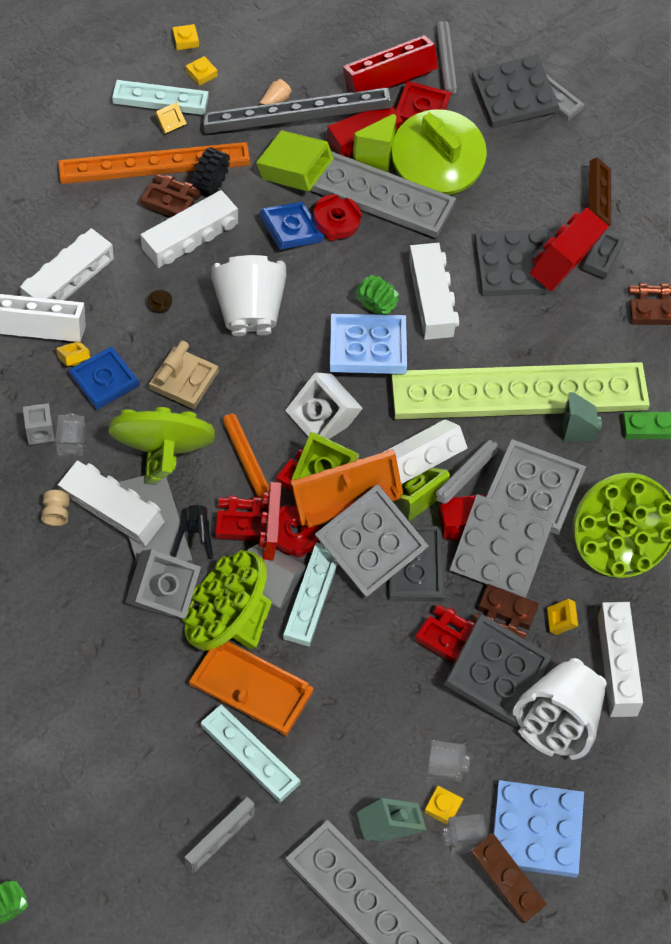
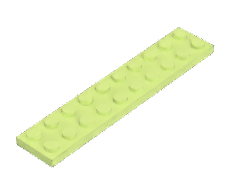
M642 362L407 370L406 374H391L395 419L564 413L569 392H574L595 405L597 412L648 410L650 405Z

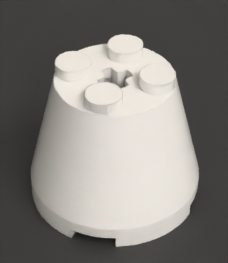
M245 255L230 257L229 262L220 265V263L212 265L211 279L225 325L231 330V335L244 336L246 332L256 331L257 335L271 334V329L277 323L287 276L286 264L282 260L274 263L268 261L267 256Z
M571 658L568 662L558 664L522 694L513 709V715L516 716L520 725L518 732L531 746L552 757L556 753L569 756L571 760L585 756L596 739L605 687L607 685L606 680L585 666L577 658Z

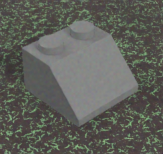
M153 549L141 551L125 603L151 612L185 619L201 567Z

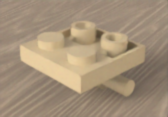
M180 341L177 347H173L149 383V389L195 409L217 376L219 366L186 352L189 344L185 341Z

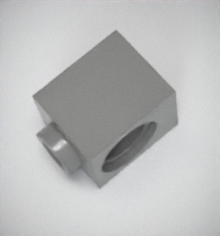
M49 403L23 407L28 444L55 442Z

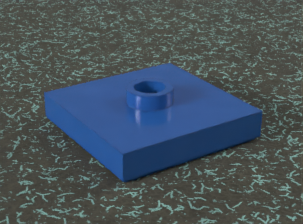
M303 201L261 208L259 215L280 250L319 243L323 240L324 235L314 225L313 218Z
M112 346L69 369V375L96 410L140 386L137 377Z

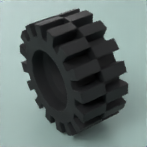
M212 147L207 148L202 153V157L199 158V164H196V171L193 173L194 178L192 179L193 186L209 194H215L219 187L221 188L222 181H225V174L228 173L229 169L227 168L230 166L229 155Z

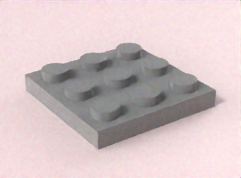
M512 439L486 497L553 521L550 532L559 535L586 466Z
M378 484L315 534L316 538L365 598L429 547Z
M477 494L450 570L526 598L554 522Z

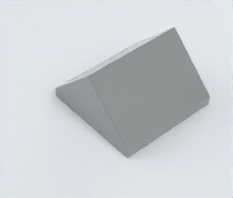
M259 544L248 549V551L254 552L263 559V548H259ZM276 550L274 561L264 560L267 568V579L263 595L272 601L271 605L280 610L304 576L307 566Z

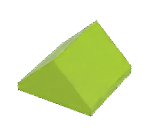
M395 114L354 133L353 160L388 172L397 117Z
M310 432L292 480L354 462L359 459V454L321 435Z
M432 467L401 484L403 494H401L399 500L393 501V503L409 522L437 501L436 491L450 478L449 472Z

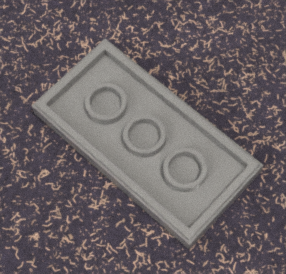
M145 476L119 482L121 488L134 490L141 497L142 501L147 503L149 500L155 503L161 509L160 514L165 521L146 547L129 537L136 564L138 563L141 551L153 549L171 555L180 527V519L167 477L162 478L155 485L145 483ZM183 534L176 558L193 564L190 550Z

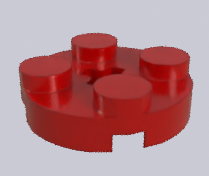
M332 194L318 200L312 218L316 228L325 234L328 240L336 241L350 237L358 231L361 210L352 199L346 197L344 200L338 198V195ZM333 214L336 216L341 215L342 217L341 219H336L333 217Z
M289 505L281 507L279 511L277 548L294 557H303L314 549L316 542L320 543L315 534L323 528L322 524L310 528L307 525L302 526L296 506L289 507ZM298 525L301 526V533H292L291 526L295 528Z

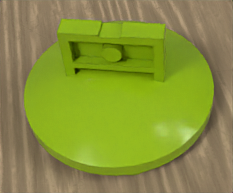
M428 110L413 115L397 130L392 145L393 165L401 178L447 195L459 193L475 183L484 169L487 155L485 140L477 126L468 118L449 110Z
M157 407L155 411L142 412L122 410L121 415L113 417L109 422V435L131 448L147 452L145 483L155 485L175 470L177 459L174 454L196 451L211 445L215 441L213 425L196 418L197 414L194 412L171 413V409L166 407Z
M636 473L616 474L598 482L584 495L574 515L573 539L579 554L594 570L610 577H632L650 570L666 556L671 548L670 494L652 478ZM628 571H636V572H632V573L625 574V572H628Z
M243 550L229 557L223 556L218 560L216 567L208 574L201 585L195 586L186 618L182 619L185 622L186 639L191 645L203 651L212 650L234 638L249 650L257 648L264 621L272 604V601L263 595L267 579V568L261 557L254 552ZM195 601L200 604L198 611L192 608Z

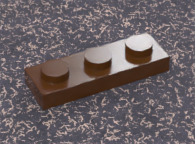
M596 157L589 161V210L610 226L611 169Z
M494 833L488 834L468 852L521 923L529 921L547 905Z

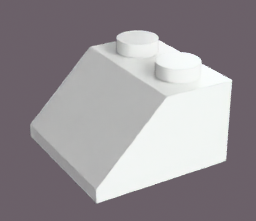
M314 373L285 411L308 437L310 432H314L330 439L346 429L363 408L332 374Z

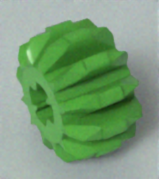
M370 275L366 277L356 290V298L361 302V306L366 307L374 315L389 314L394 310L399 301V294L394 290V286L390 285L387 280L384 281L380 276Z
M5 881L0 884V924H6L8 921L15 919L28 906L27 897L17 881Z

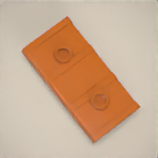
M393 449L290 481L302 526L307 525L309 528L332 521L377 484L392 502L399 500L401 494H403L397 458Z
M229 641L215 649L209 650L189 681V686L199 689L225 705L227 704L250 716V718L271 727L286 737L314 693V688L308 682Z

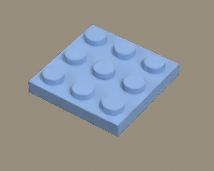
M331 314L330 372L406 374V315Z
M499 780L493 833L521 870L578 877L584 792Z

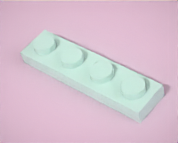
M117 80L112 98L113 104L162 109L177 102L181 112L203 115L206 112L209 91Z
M316 542L283 636L284 640L310 647L338 565L321 543Z
M222 704L201 722V727L279 803L300 785V779Z

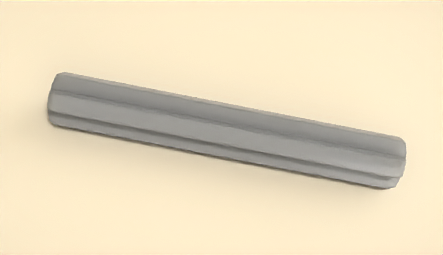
M439 21L436 29L443 86L445 91L455 94L457 84L449 23L447 21Z
M487 440L436 491V500L438 502L441 501L443 504L448 503L498 452V444Z

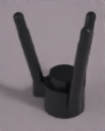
M191 505L187 508L186 516H181L180 527L170 556L176 558L185 528L188 526L191 532L199 533L200 543L202 545L206 544L208 558L213 559L209 520H207L208 509L205 506Z

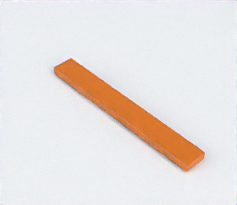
M247 142L66 159L58 160L60 182L61 184L196 171L195 167L196 164H199V158L210 147L229 155L230 166L228 168L250 166V157Z

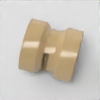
M50 490L43 494V505L45 506L41 516L43 523L50 526H62L68 522V511L66 508L69 506L70 496L66 492Z

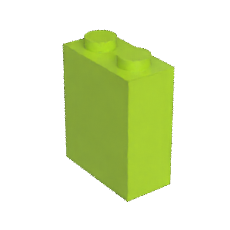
M281 130L256 163L263 180L309 192L334 158L327 141Z

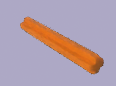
M234 413L225 415L223 417V424L256 496L263 498V493L269 492L267 481L237 416Z

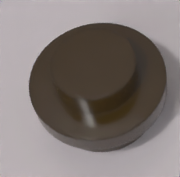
M155 290L148 296V306L155 313H165L172 306V296L165 290Z

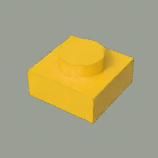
M195 24L172 27L177 50L199 47Z
M205 56L185 66L186 73L198 86L218 76L217 69Z
M177 102L154 112L164 134L187 124Z
M74 342L56 348L57 357L66 366H76L90 358L89 349L81 342Z
M566 599L547 607L551 633L558 635L578 627L575 601Z
M437 786L424 813L450 826L463 803V798Z

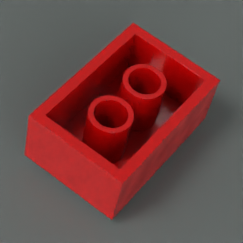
M587 207L581 214L575 212L567 222L569 226L564 224L555 234L556 239L552 236L543 246L545 253L541 251L532 261L535 266L529 274L550 292L581 262L609 227Z

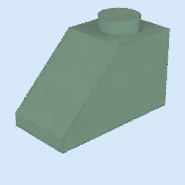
M569 392L562 417L564 442H594L597 432H601V416H597L595 405L576 393Z
M381 798L357 812L360 830L365 840L384 842L421 833L426 830L419 803Z

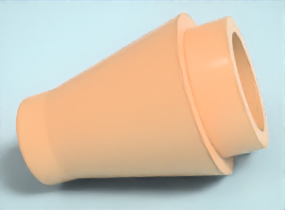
M281 79L273 81L258 105L286 101L290 98L289 95L292 92L290 86Z

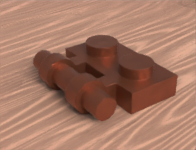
M157 174L154 181L157 184L152 182L149 184L140 198V205L173 217L193 206L194 198L199 199L202 190L195 188L191 183L186 182L184 184L176 181L172 176Z
M639 283L638 286L629 285L628 294L638 295V299H631L629 303L631 325H671V299L669 297L671 296V286H669V283H661L660 286H647V283ZM647 295H660V299H648Z
M488 584L478 611L487 614L486 617L525 639L527 633L519 630L518 626L529 630L539 603ZM477 613L474 616V622H476L479 614ZM495 618L504 620L506 622H509L510 624L509 626L505 625L503 623L495 621Z

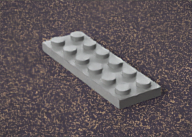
M332 152L333 161L310 190L324 196L335 194L338 195V198L344 200L346 197L350 198L363 211L434 238L438 237L456 203L455 197Z
M328 820L285 858V862L365 944H451Z

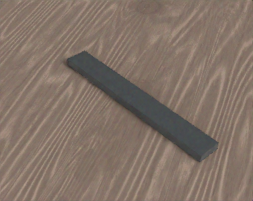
M388 88L208 112L203 113L204 129L206 134L391 108Z

